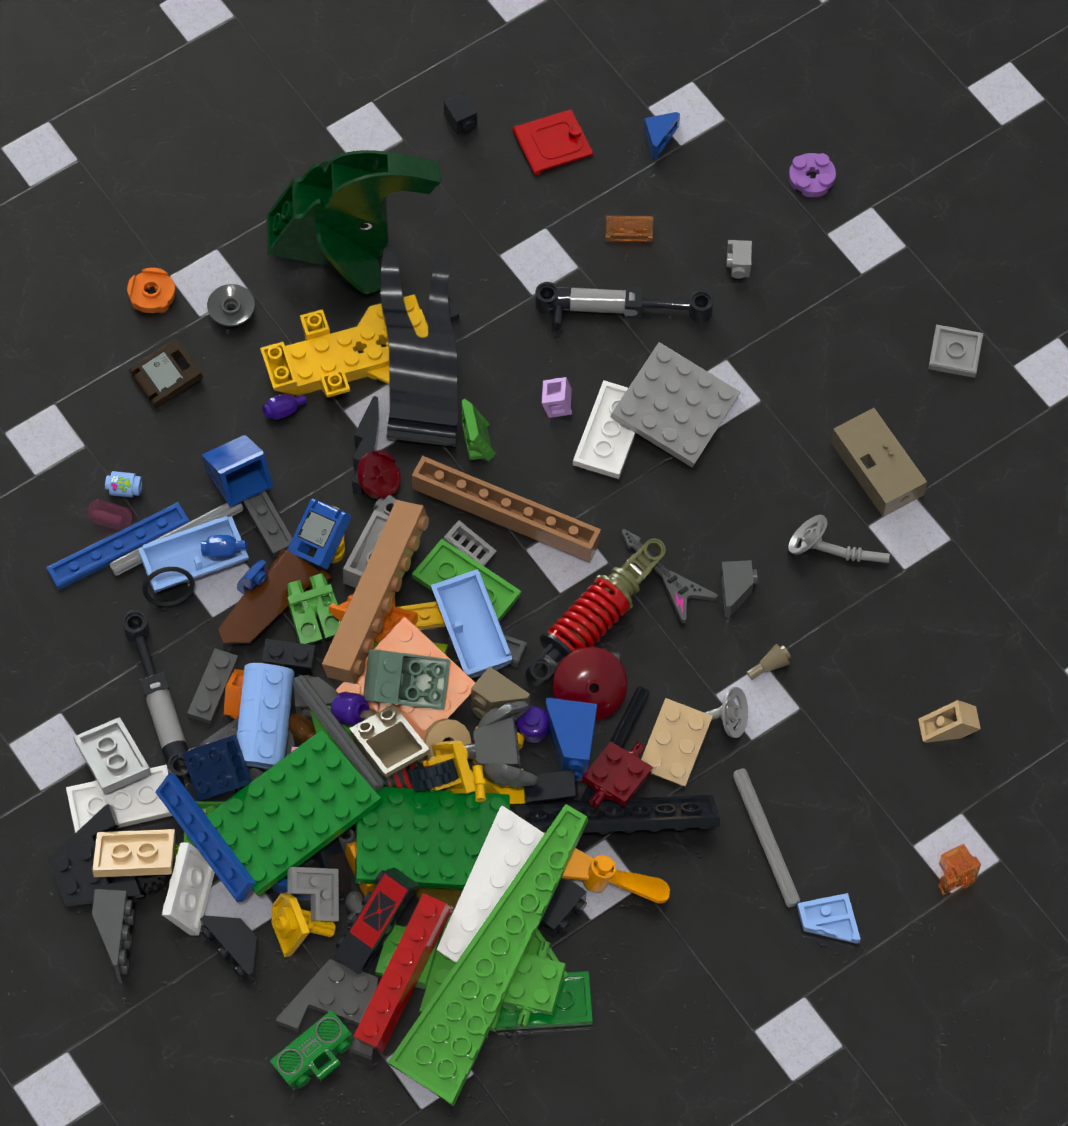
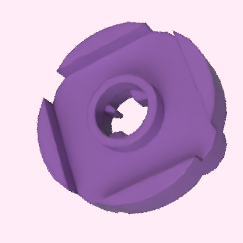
M807 153L796 156L793 159L789 170V182L795 191L796 189L801 191L802 195L806 197H819L825 195L828 189L833 187L835 183L836 170L826 154ZM815 172L817 175L815 178H810V175L807 176L806 174Z

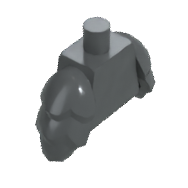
M527 701L507 702L499 708H493L488 711L480 720L478 728L474 730L475 743L464 745L468 752V759L476 758L477 765L483 766V774L490 781L502 787L521 788L523 786H532L539 779L532 773L521 769L515 722L530 709Z

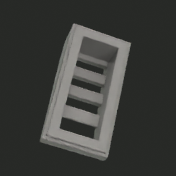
M460 520L456 522L443 538V540L483 566L496 553L493 547ZM457 534L461 535L458 541L454 539ZM465 539L470 541L466 547L461 545ZM473 545H476L478 548L471 553L469 550ZM484 550L486 553L479 560L476 556Z

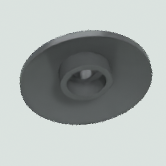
M227 284L218 287L210 294L207 301V309L210 317L216 323L223 326H238L252 316L255 309V301L251 292L245 287L237 284Z

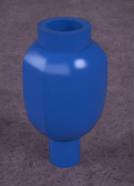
M213 535L208 537L206 541L201 542L202 555L208 556L211 559L229 558L235 555L237 551L247 550L246 540L236 541L230 535Z

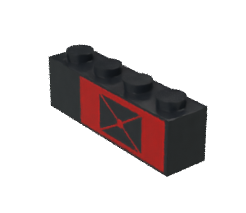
M395 867L385 871L382 870L374 881L377 885L372 892H369L364 897L361 903L363 908L360 913H356L350 920L349 926L351 928L347 935L344 934L336 944L338 949L333 957L357 974L369 969L419 886L418 883Z

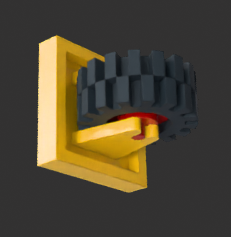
M445 741L432 744L434 757L422 761L423 764L421 766L408 770L414 791L426 789L437 791L444 788V791L462 794L476 790L474 785L475 776L469 768L467 761L468 752L462 741Z

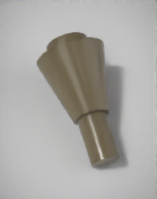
M775 644L760 660L759 664L746 673L753 680L764 672L790 665L788 659L791 658V655L784 645L779 647L778 644Z

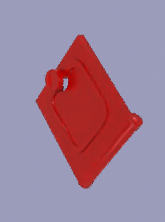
M572 110L512 128L535 176L540 175L542 171L593 156V151Z

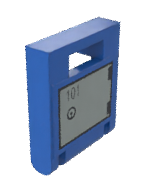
M311 499L287 550L305 560L328 569L351 520V515L317 499ZM312 546L317 548L314 558L307 555Z

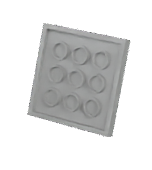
M659 342L610 417L693 468L738 398L740 391Z

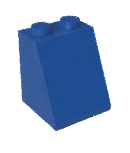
M246 435L201 455L206 472L229 507L274 487L264 452Z
M546 698L545 712L549 721V736L560 770H574L577 780L581 781L582 776L590 767L597 704Z

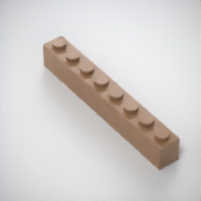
M421 457L412 474V489L585 561L591 562L600 544L601 529L427 457Z
M400 500L395 501L323 660L322 666L328 678L355 684L358 676L362 675L369 649L373 650L374 640L377 633L382 631L385 615L392 608L393 597L401 588L402 577L405 571H408L410 568L413 552L419 548L421 534L428 527L429 517L426 515L423 505Z

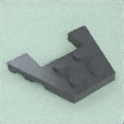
M329 959L277 1017L276 1024L299 1032L308 1009L312 1008L325 1014L332 1010L339 1019L358 1026L377 989L378 977L365 972L357 974L346 965ZM355 1038L351 1042L352 1046L349 1051L372 1060L373 1048L360 1043Z

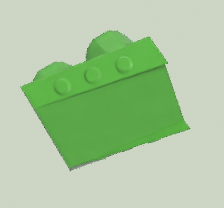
M463 399L461 418L470 460L482 459L489 462L497 454L492 449L487 429L490 424L473 404Z

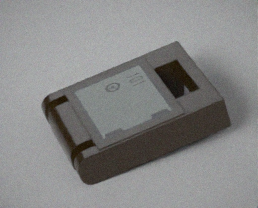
M176 338L129 369V373L134 376V380L155 408L203 378L198 367ZM180 356L189 365V368L185 371H182L175 362Z

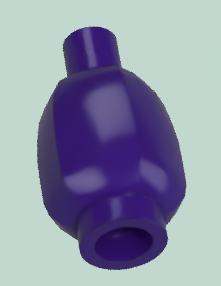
M291 394L278 395L269 399L266 405L262 406L263 414L266 419L279 420L294 414L298 406L306 404L307 400L304 394L297 397Z

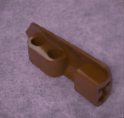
M282 549L267 569V577L261 585H256L252 590L248 589L218 629L223 644L251 643L289 607L287 603V598L289 597L287 584L300 580L305 592L309 588V577L316 575L318 571L300 557L288 550Z

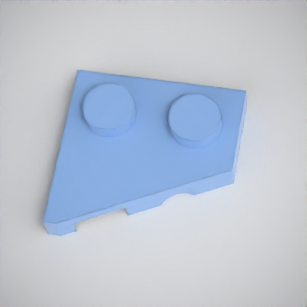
M848 893L797 904L803 931L847 942L860 943V935Z

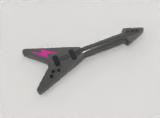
M622 529L621 535L627 548H633L637 552L643 546L640 543L641 538ZM660 562L652 568L662 578L664 587L681 623L686 622L688 599L717 600L718 595L672 571H668Z

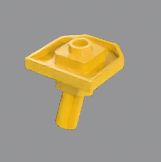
M287 892L281 893L272 904L271 923L284 957L292 956L309 933L333 937L336 925L333 922L311 921V911L301 909L297 898L293 895L287 894Z

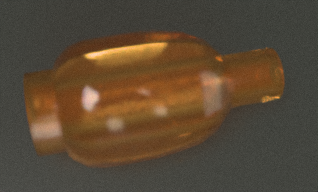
M300 714L290 715L288 729L292 733L294 740L298 743L303 744L316 734L314 724Z

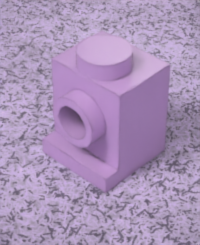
M566 377L543 381L542 405L549 418L572 414V388Z

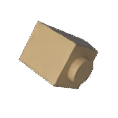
M959 700L918 719L922 740L925 743L961 739L981 729L976 706Z

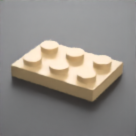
M665 698L641 759L653 766L651 775L686 788L713 716Z
M175 829L97 832L93 862L94 877L172 874L176 839Z

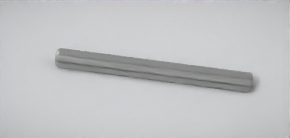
M240 502L229 507L225 503L153 541L224 516H234L243 511V505ZM136 549L112 561L110 568L113 574L119 575L141 564L142 560L139 550Z
M744 768L736 770L733 773V778L785 903L789 908L797 906L800 903V897L749 775Z

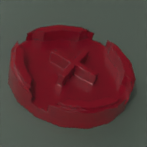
M377 450L366 453L358 465L357 476L360 486L367 495L374 499H384L388 495L395 494L401 483L400 469L394 463L396 460L386 451Z

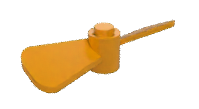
M576 848L561 877L583 880L586 888L592 892H602L611 883L655 903H665L670 895V887L664 880L657 877L616 870V864L610 857L598 855L593 858Z

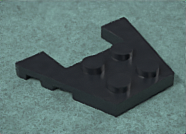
M109 804L98 811L48 858L64 905L75 906L93 903L95 889L126 891L128 898L144 896L137 876H125L112 883L110 877H94L93 875L97 832H109L120 827L114 809Z

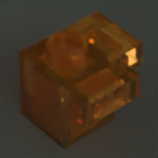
M964 844L941 855L939 865L943 870L944 876L941 877L938 888L944 895L960 886L966 888L976 882L981 863L976 856L974 857L970 854Z

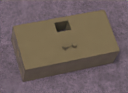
M875 408L833 429L831 444L883 517L924 496L927 481Z

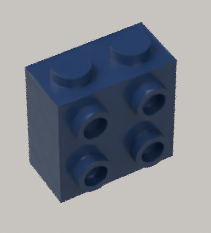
M236 734L183 752L185 765L189 771L198 801L246 786L252 782Z

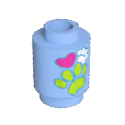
M112 471L111 476L107 475L105 490H109V495L130 498L140 496L142 477L136 476L135 473Z

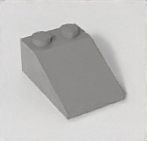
M376 510L373 511L343 568L344 584L354 588L357 587L389 515Z

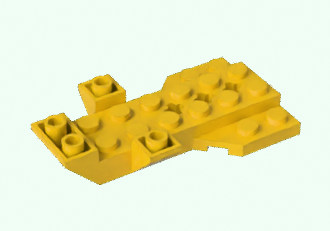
M415 294L403 297L416 335L421 338L427 337L428 326L422 309L419 308ZM381 303L369 306L357 327L331 334L323 309L300 315L306 341L287 346L284 345V342L260 348L274 391L299 396L322 390L328 398L350 392L348 382L365 377L373 380L378 379L389 385V346Z

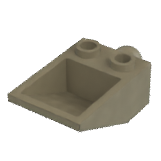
M394 704L378 713L373 709L362 711L360 717L365 718V720L349 728L354 742L374 768L385 777L431 753L428 746Z

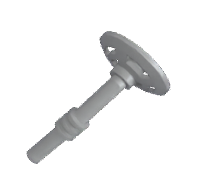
M816 515L804 522L794 533L788 546L789 551L794 555L801 554L810 548H815L846 558V561L851 559L854 562L857 559V562L865 560L889 563L890 559L889 553L864 551L860 547L858 550L856 547L851 549L850 546L844 548L822 541L821 537L828 523L823 515ZM802 540L801 547L797 548L799 541Z
M732 687L726 693L721 707L704 713L712 715V720L721 718L726 733L732 738H738L743 734L748 721L746 696L742 689ZM735 697L738 700L739 706L734 701Z

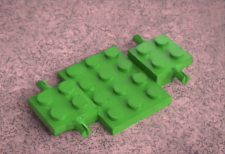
M452 915L449 916V918H448V920H447V922H446V924H445V927H444L442 936H443V934H444V932H445V929H446V927H447V925H448V923H449V920H450V918H451ZM395 925L386 939L375 971L377 976H383L406 927ZM439 937L415 986L416 988L425 989L419 1011L420 1014L456 964L436 951L442 937ZM541 940L537 955L525 954L489 1031H497L503 1007L521 1011L516 1025L519 1027L523 1025V1028L528 1027L531 1014L543 1013L553 1016L566 964L547 958L551 943Z

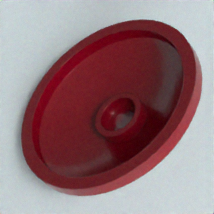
M582 647L567 654L558 664L552 682L555 699L597 704L596 721L609 717L620 707L626 696L628 686L626 671L622 663L611 652L599 647ZM596 683L597 689L590 691V685Z

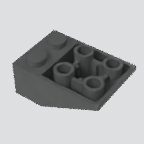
M95 889L92 916L119 983H123V975L128 974L129 959H126V950H131L132 934H129V925H134L135 909H132V900L128 899L126 891Z

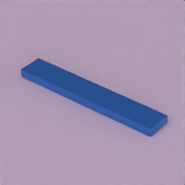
M179 502L46 567L47 572L57 589L60 590L190 521Z
M168 774L155 793L236 902H243L255 886V880L175 774Z

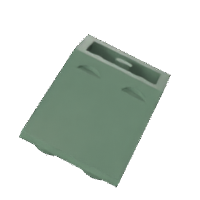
M369 649L363 696L367 701L444 710L450 659Z

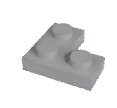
M289 867L287 871V894L311 895V921H339L338 869Z

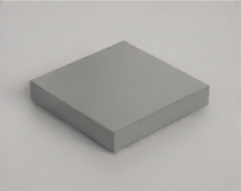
M936 324L928 369L975 378L983 333Z

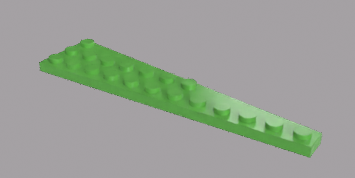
M567 804L562 808L388 1061L389 1065L452 1106L457 1101L588 822L587 816Z

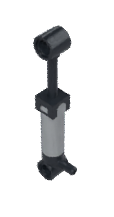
M543 282L535 290L536 309L543 314L553 313L552 324L555 327L562 325L563 311L624 314V319H641L642 308L689 310L691 319L701 323L711 318L714 300L713 296L704 290L694 292L689 301L642 298L643 287L626 286V290L557 287L552 282Z
M133 610L126 613L123 617L124 633L127 640L136 643L146 673V677L140 679L141 687L169 774H175L183 785H187L192 781L188 769L183 772H178L175 769L179 766H186L183 752L197 747L188 749L165 673L156 674L146 643V639L149 636L147 617L141 611ZM133 625H141L138 629H131Z

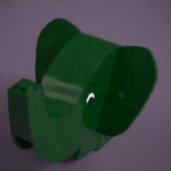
M359 150L341 153L333 157L330 162L325 161L313 164L302 177L293 178L267 213L268 254L318 265H333L344 278L362 293L371 294L381 289V271L377 258L383 254V250L387 247L388 243L386 196L398 191L431 194L441 182L442 174L439 172V162L393 152Z

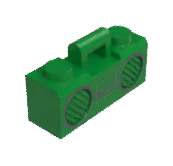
M331 1010L272 1058L270 1062L289 1086L295 1090L297 1087L302 1088L311 1080V1075L315 1074L321 1081L341 1065L335 1056L338 1053L343 1054L348 1051L352 1046L351 1042L355 1038ZM328 1057L330 1058V1060L326 1062L323 1066H321L319 1069L316 1068Z

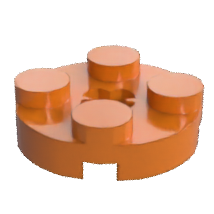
M145 268L137 276L134 274L127 286L128 297L132 307L145 313L166 312L176 294L173 279L168 276L167 272L159 268ZM150 287H155L157 292L148 294L145 291L146 289L150 290Z

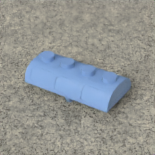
M224 516L144 544L143 548L138 550L147 576L157 569L171 566L187 570L195 579L248 561L249 557L246 550L237 551L232 557L224 559H211L208 556L202 555L201 542L206 541L210 536L230 535L236 541H241L232 516ZM169 571L155 576L150 581L154 593L181 583H186L189 580L182 573Z
M478 569L431 585L461 667L470 678L482 676L489 666L499 670L512 662L511 652Z
M250 663L244 667L237 739L247 766L270 769L286 756L292 683L295 673L290 668L265 663Z

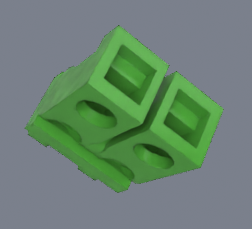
M322 573L309 577L313 590L304 592L300 580L287 584L289 596L287 603L298 643L316 644L322 641V635L324 641L332 639L341 623L329 612L331 604L334 603L336 606L338 604L331 584H327ZM316 617H318V621H319V624H320V627H321V630H322L321 632H320V629H319V626H318Z

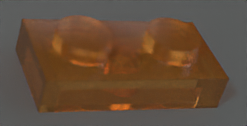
M606 216V241H653V216Z

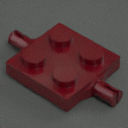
M610 741L584 773L582 782L592 787L596 792L592 799L589 800V804L592 807L594 805V808H598L604 799L613 800L625 807L650 776L653 766L639 758V755L645 750L643 743L640 745L641 742H636L634 747L627 751Z

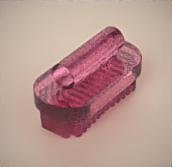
M101 499L92 501L87 507V517L92 523L118 531L133 524L135 513H132V509Z

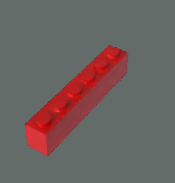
M422 894L356 1029L354 1037L360 1043L379 1052H384L452 912L447 903L427 894Z

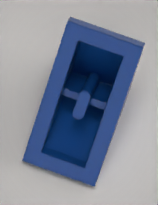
M673 112L645 118L644 134L653 159L656 160L679 128L680 113Z

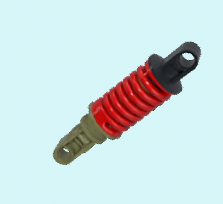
M649 539L621 568L614 567L610 571L609 576L598 575L595 578L594 585L589 586L587 592L582 593L580 598L574 602V605L570 606L568 611L546 633L540 636V642L545 650L526 670L525 677L529 684L533 686L543 685L554 674L558 664L567 654L582 647H594V643L599 642L601 636L606 635L607 630L613 627V623L619 621V616H623L633 608L631 597L640 591L639 584L665 554V545L661 540ZM647 548L655 550L657 557L650 556ZM534 668L542 669L544 677L536 676Z

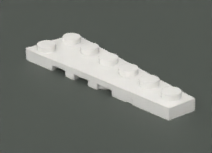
M504 806L500 807L436 951L454 963L458 961L545 833Z

